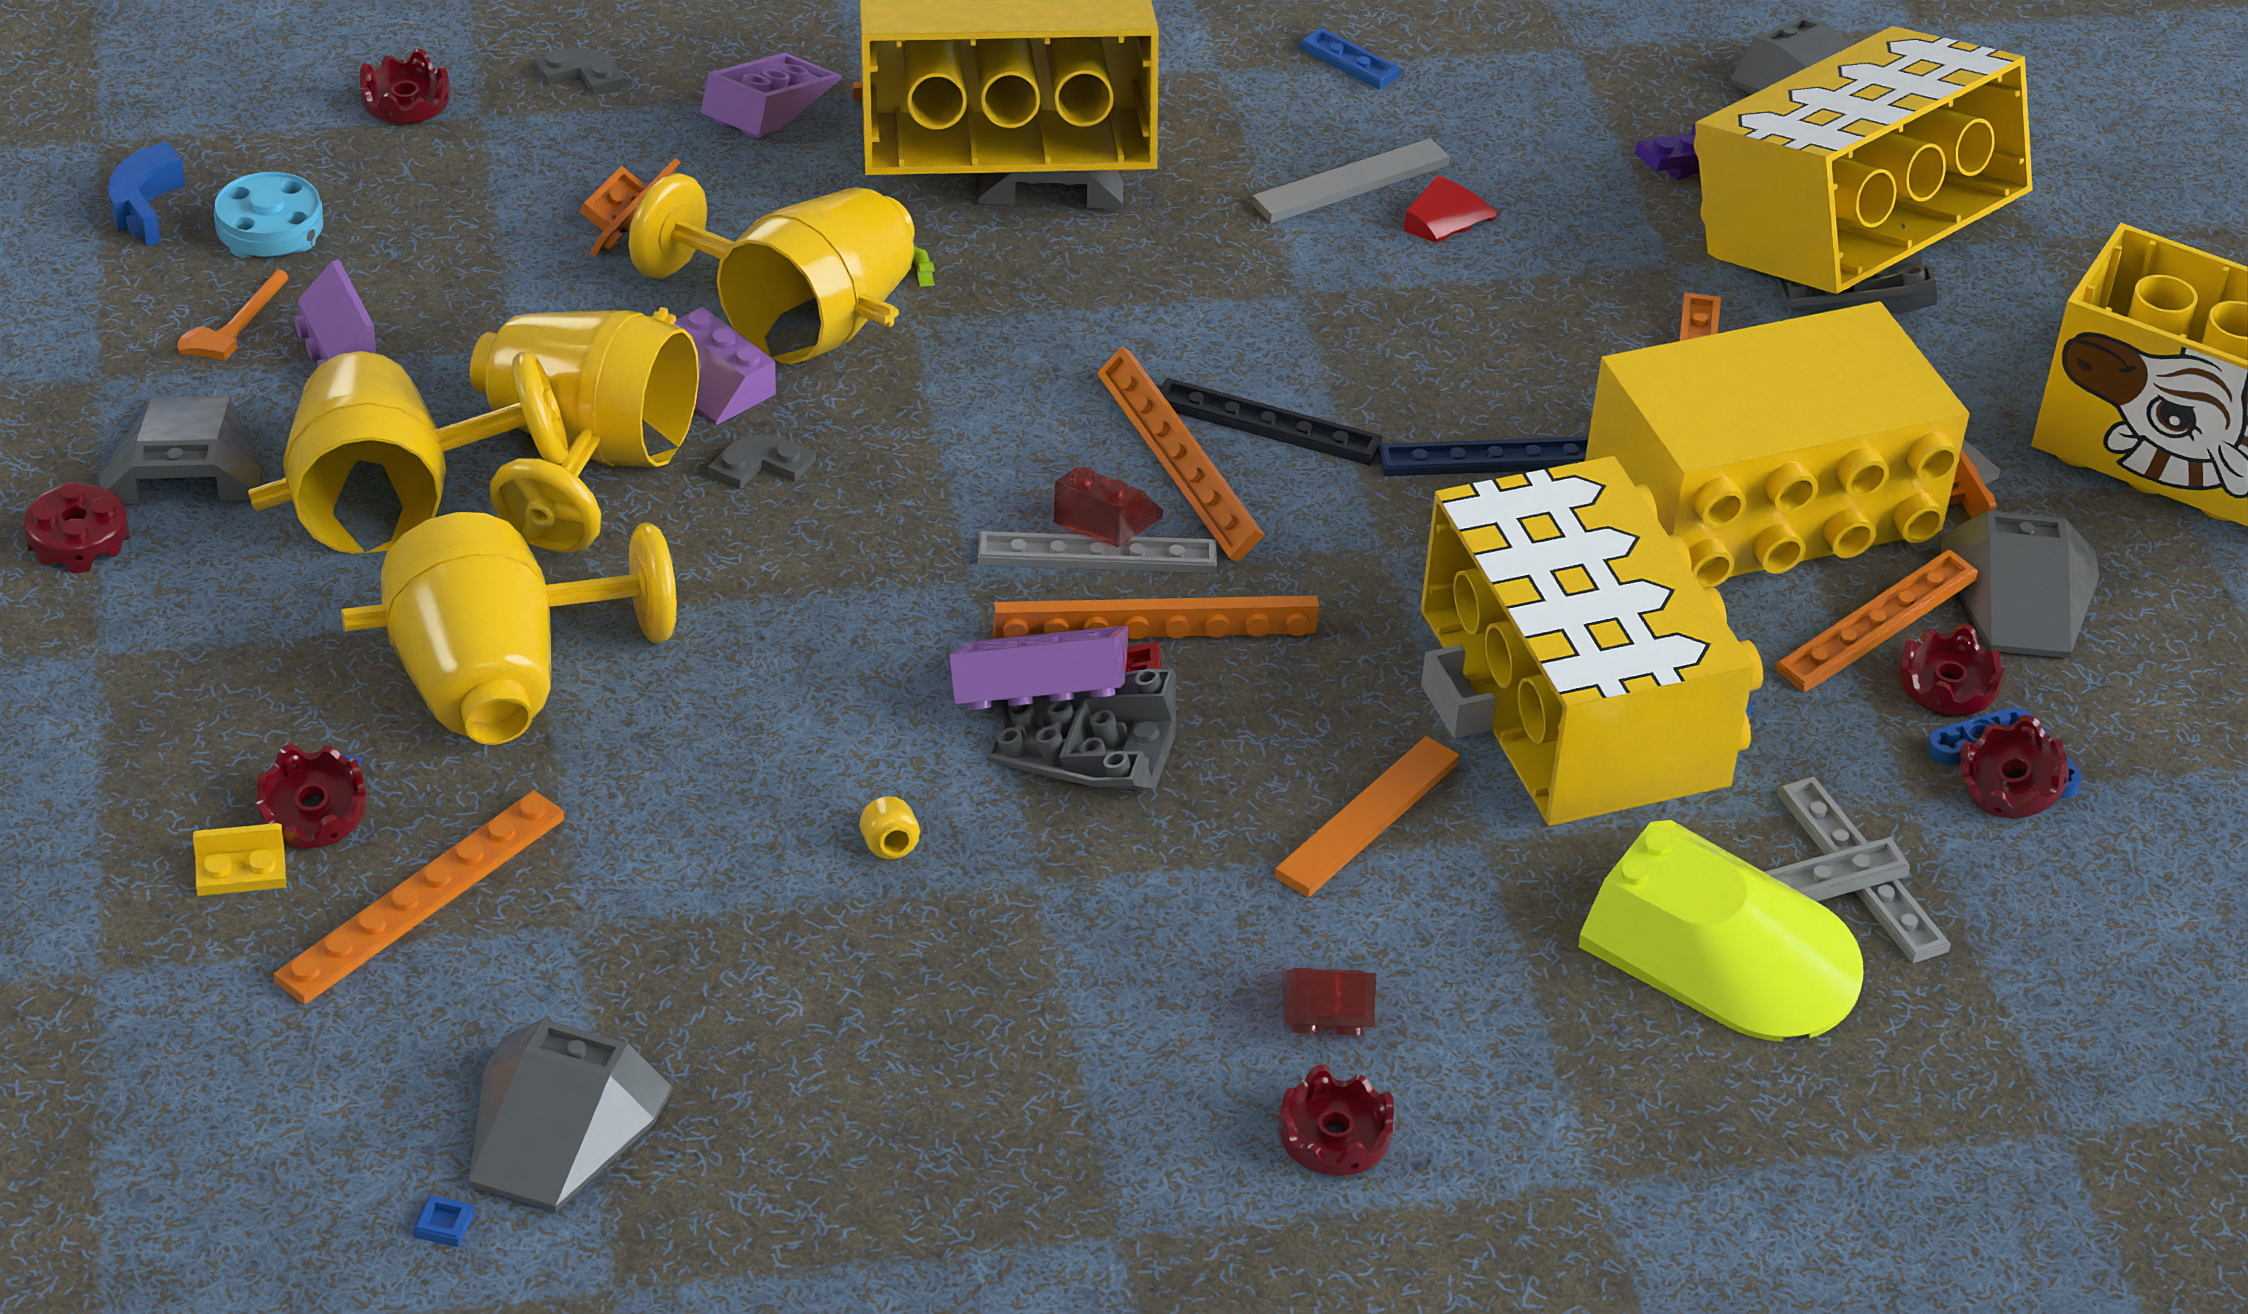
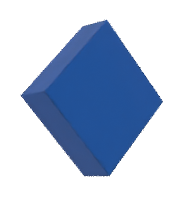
M429 1195L413 1228V1237L459 1248L475 1213L474 1204Z

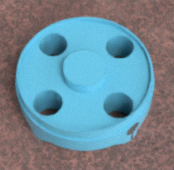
M261 172L243 176L227 184L215 199L214 221L217 236L230 248L232 254L242 258L280 257L294 252L309 250L315 245L316 238L322 231L324 224L322 203L316 188L307 180L288 173Z

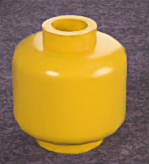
M884 796L873 800L865 807L861 814L859 826L868 848L877 857L882 859L904 857L915 848L919 841L920 828L912 809L904 800L897 797Z

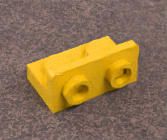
M275 823L193 832L197 896L287 888L285 849L281 824Z

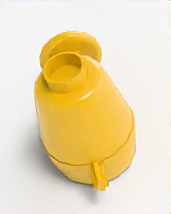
M675 173L659 179L647 190L636 208L630 225L628 246L631 261L640 274L652 279H664L687 264L696 250L719 258L717 287L721 306L732 328L770 358L780 363L793 365L839 348L849 342L869 319L887 327H892L894 325V318L899 314L897 308L884 301L911 269L914 255V225L911 216L901 203L891 197L883 196L875 190L859 187L848 188L770 212L757 219L735 242L705 230L708 209L705 192L696 179L691 176ZM816 297L821 320L817 344L771 357L765 336L782 313Z
M660 307L659 311H655L652 317L629 310L521 314L510 318L500 328L498 333L486 332L477 341L470 363V380L473 389L477 393L486 394L491 411L520 403L513 377L512 361L516 354L529 351L537 356L543 366L555 395L566 432L569 454L565 462L557 465L542 459L519 458L503 464L491 479L490 502L497 517L509 522L527 544L560 553H574L588 548L601 530V511L594 494L578 478L588 460L607 466L659 467L669 463L684 441L696 405L699 381L698 353L692 336L683 328L674 325L676 317L675 315L668 314V308ZM642 420L646 421L678 448L649 457L643 441ZM528 425L516 428L531 435Z
M364 351L339 354L320 364L305 384L283 457L286 478L248 490L254 510L260 511L292 500L300 522L314 539L338 552L350 554L388 551L403 533L427 519L436 517L446 473L444 451L528 425L533 441L542 458L557 465L565 462L569 454L566 432L555 395L543 366L532 352L526 351L516 354L512 361V371L520 403L438 429L417 387L401 365L384 355ZM358 460L382 464L403 506L392 540L367 552H364L335 518L333 513L349 471Z
M455 512L427 519L402 534L387 551L380 572L382 604L341 609L342 627L345 632L386 627L390 644L394 647L395 653L435 718L448 730L470 737L478 743L487 745L502 744L522 735L530 726L532 719L546 703L551 688L549 607L632 597L642 633L650 642L662 644L672 636L676 623L677 601L672 560L667 542L661 530L654 524L645 522L641 523L631 535L629 545L630 575L546 585L542 570L538 566L527 543L509 522L486 513Z

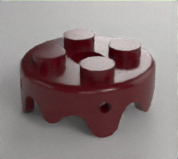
M419 48L414 49L411 56L406 60H398L390 55L385 56L382 59L381 65L375 71H373L370 64L363 63L360 69L361 102L370 115L385 122L413 124L426 121L441 113L448 105L450 85L447 69L443 66L436 70L431 64L426 51Z
M76 482L66 483L37 497L24 514L23 526L28 551L34 550L43 565L60 562L66 565L71 573L89 572L92 561L98 554L107 553L111 557L117 556L123 541L129 540L130 537L127 514L123 502L117 495L99 486Z
M1961 624L1949 634H1940L1934 629H1927L1916 643L1914 640L1907 638L1901 659L1899 678L1904 691L1912 700L1924 708L1941 714L1962 716L1978 713L1993 704L1999 695L2006 667H2002L2000 653L1996 648L1989 651L1981 649L1977 643L1974 628L1968 624ZM1942 675H1950V676H1953V677H1955V678H1957V679H1956V680L1947 679V678H1945V677L1942 676Z
M2022 715L2012 725L1989 724L1975 744L1964 741L1961 747V772L1964 788L1973 803L1988 814L2011 819L2029 817L2051 807L2061 797L2066 788L2069 772L2063 742L2059 737L2055 739L2050 737L2034 716ZM2012 769L2026 771L2025 775L2017 779L2005 776Z
M288 744L279 750L274 765L268 771L259 775L256 805L263 825L281 824L284 844L296 848H319L336 843L357 827L366 809L367 791L360 765L355 757L348 759L329 745L323 746L318 752L306 753L297 745ZM312 796L324 798L319 805L314 807L302 805L304 800Z
M1323 1064L1316 1065L1308 1072L1301 1084L1294 1088H1288L1284 1093L1278 1125L1281 1144L1288 1155L1298 1164L1314 1172L1324 1175L1345 1176L1366 1171L1379 1163L1386 1155L1391 1144L1394 1119L1393 1096L1389 1091L1379 1094L1363 1075L1358 1074L1350 1080L1340 1081L1332 1076L1328 1066ZM1335 1124L1344 1127L1346 1131L1333 1133L1324 1127Z

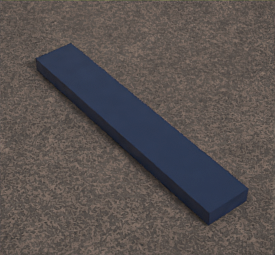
M1589 436L1379 444L1378 454L1384 476L1538 471L1584 462Z

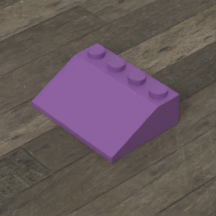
M1128 625L966 642L949 654L955 704L966 703L967 710H976L992 707L991 700L1007 699L1009 706L1033 703L1032 696L1049 695V701L1074 699L1073 692L1089 690L1090 697L1115 695V688H1119L1125 683Z

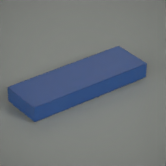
M1321 27L1299 41V49L1379 90L1401 75L1400 67Z

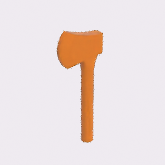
M280 269L276 270L221 329L214 331L210 328L199 326L186 332L178 341L177 348L179 354L203 356L226 361L238 348L236 339L238 334L288 280L287 273Z

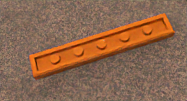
M1948 549L1778 661L1775 670L1804 693L1826 681L1976 581L1978 570Z
M1425 736L1275 868L1274 878L1309 898L1459 764L1460 755L1430 737Z

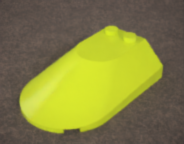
M1672 820L1650 822L1607 875L1579 937V947L1725 1026L1745 1035L1763 1040L1783 1042V1037H1796L1808 1034L1809 1038L1827 1032L1850 1013L1860 995L1863 982L1861 951L1853 934L1838 916L1818 902Z

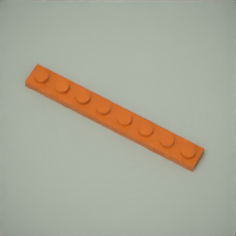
M1121 346L1097 372L1098 376L1227 556L1234 561L1242 560L1265 534L1132 352Z
M1317 595L994 602L993 631L994 639L1128 625V637L1135 640L1144 637H1171L1179 639L1185 636L1220 638L1225 635L1261 637L1268 634H1290L1301 636L1316 633L1319 603Z
M531 791L273 973L275 984L306 1005L564 820V810L536 791Z

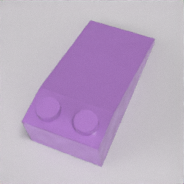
M787 53L708 73L700 113L712 117L713 122L718 125L734 126L741 129L742 134L745 136L762 138L763 135L776 132L784 127L842 79V75ZM811 71V72L816 73V74H818V75H821V76H823V77H818V76L813 75V74L808 73V72Z

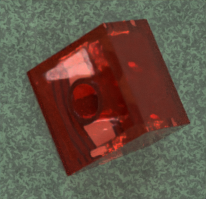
M1078 466L1055 481L1053 522L1117 548L1163 517V510L1142 490L1128 486L1124 481L1110 479L1097 474L1090 468Z
M1281 967L1282 1022L1292 1024V1032L1319 1033V1025L1337 1026V1034L1363 1035L1364 1027H1375L1377 973L1366 970Z

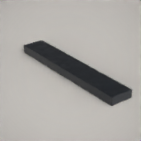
M1167 378L1160 389L1162 395L1177 414L1369 466L1378 452L1379 444H1382L1383 436L1171 378Z

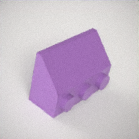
M340 260L332 261L298 299L299 316L294 317L297 334L300 339L306 338L305 343L308 356L311 361L318 360L317 368L320 364L339 354L358 351L376 354L374 325Z
M704 307L675 321V326L683 328L692 336L698 353L699 381L695 409L715 425L776 394L775 361Z

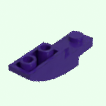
M1695 122L1690 134L1684 133L1680 136L1656 137L1651 140L1638 141L1635 154L1655 171L1666 170L1677 180L1699 173V159L1694 150Z

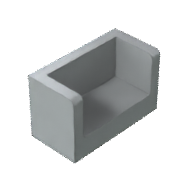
M1462 645L1425 652L1421 682L1422 688L1454 739L1491 731L1496 698L1493 693L1476 695L1465 678L1463 668L1466 651Z

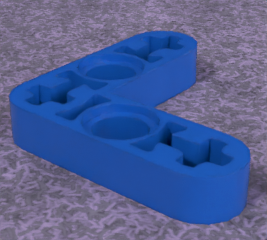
M2008 708L1938 728L1930 735L1927 753L1931 759L1940 764L1954 765L1961 763V747L1964 741L1974 744L1978 741L1972 737L1973 734H1983L1986 726L1992 723L2000 725L2015 724L2022 715H2033L2021 708ZM2068 756L2069 782H2067L2060 798H2070L2076 795L2081 782V772Z

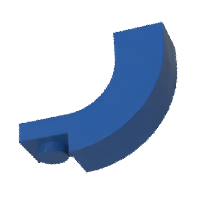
M167 141L144 148L127 157L113 171L108 184L112 219L117 231L128 228L133 237L139 236L146 246L161 242L157 214L148 202L160 194L185 187L182 159Z

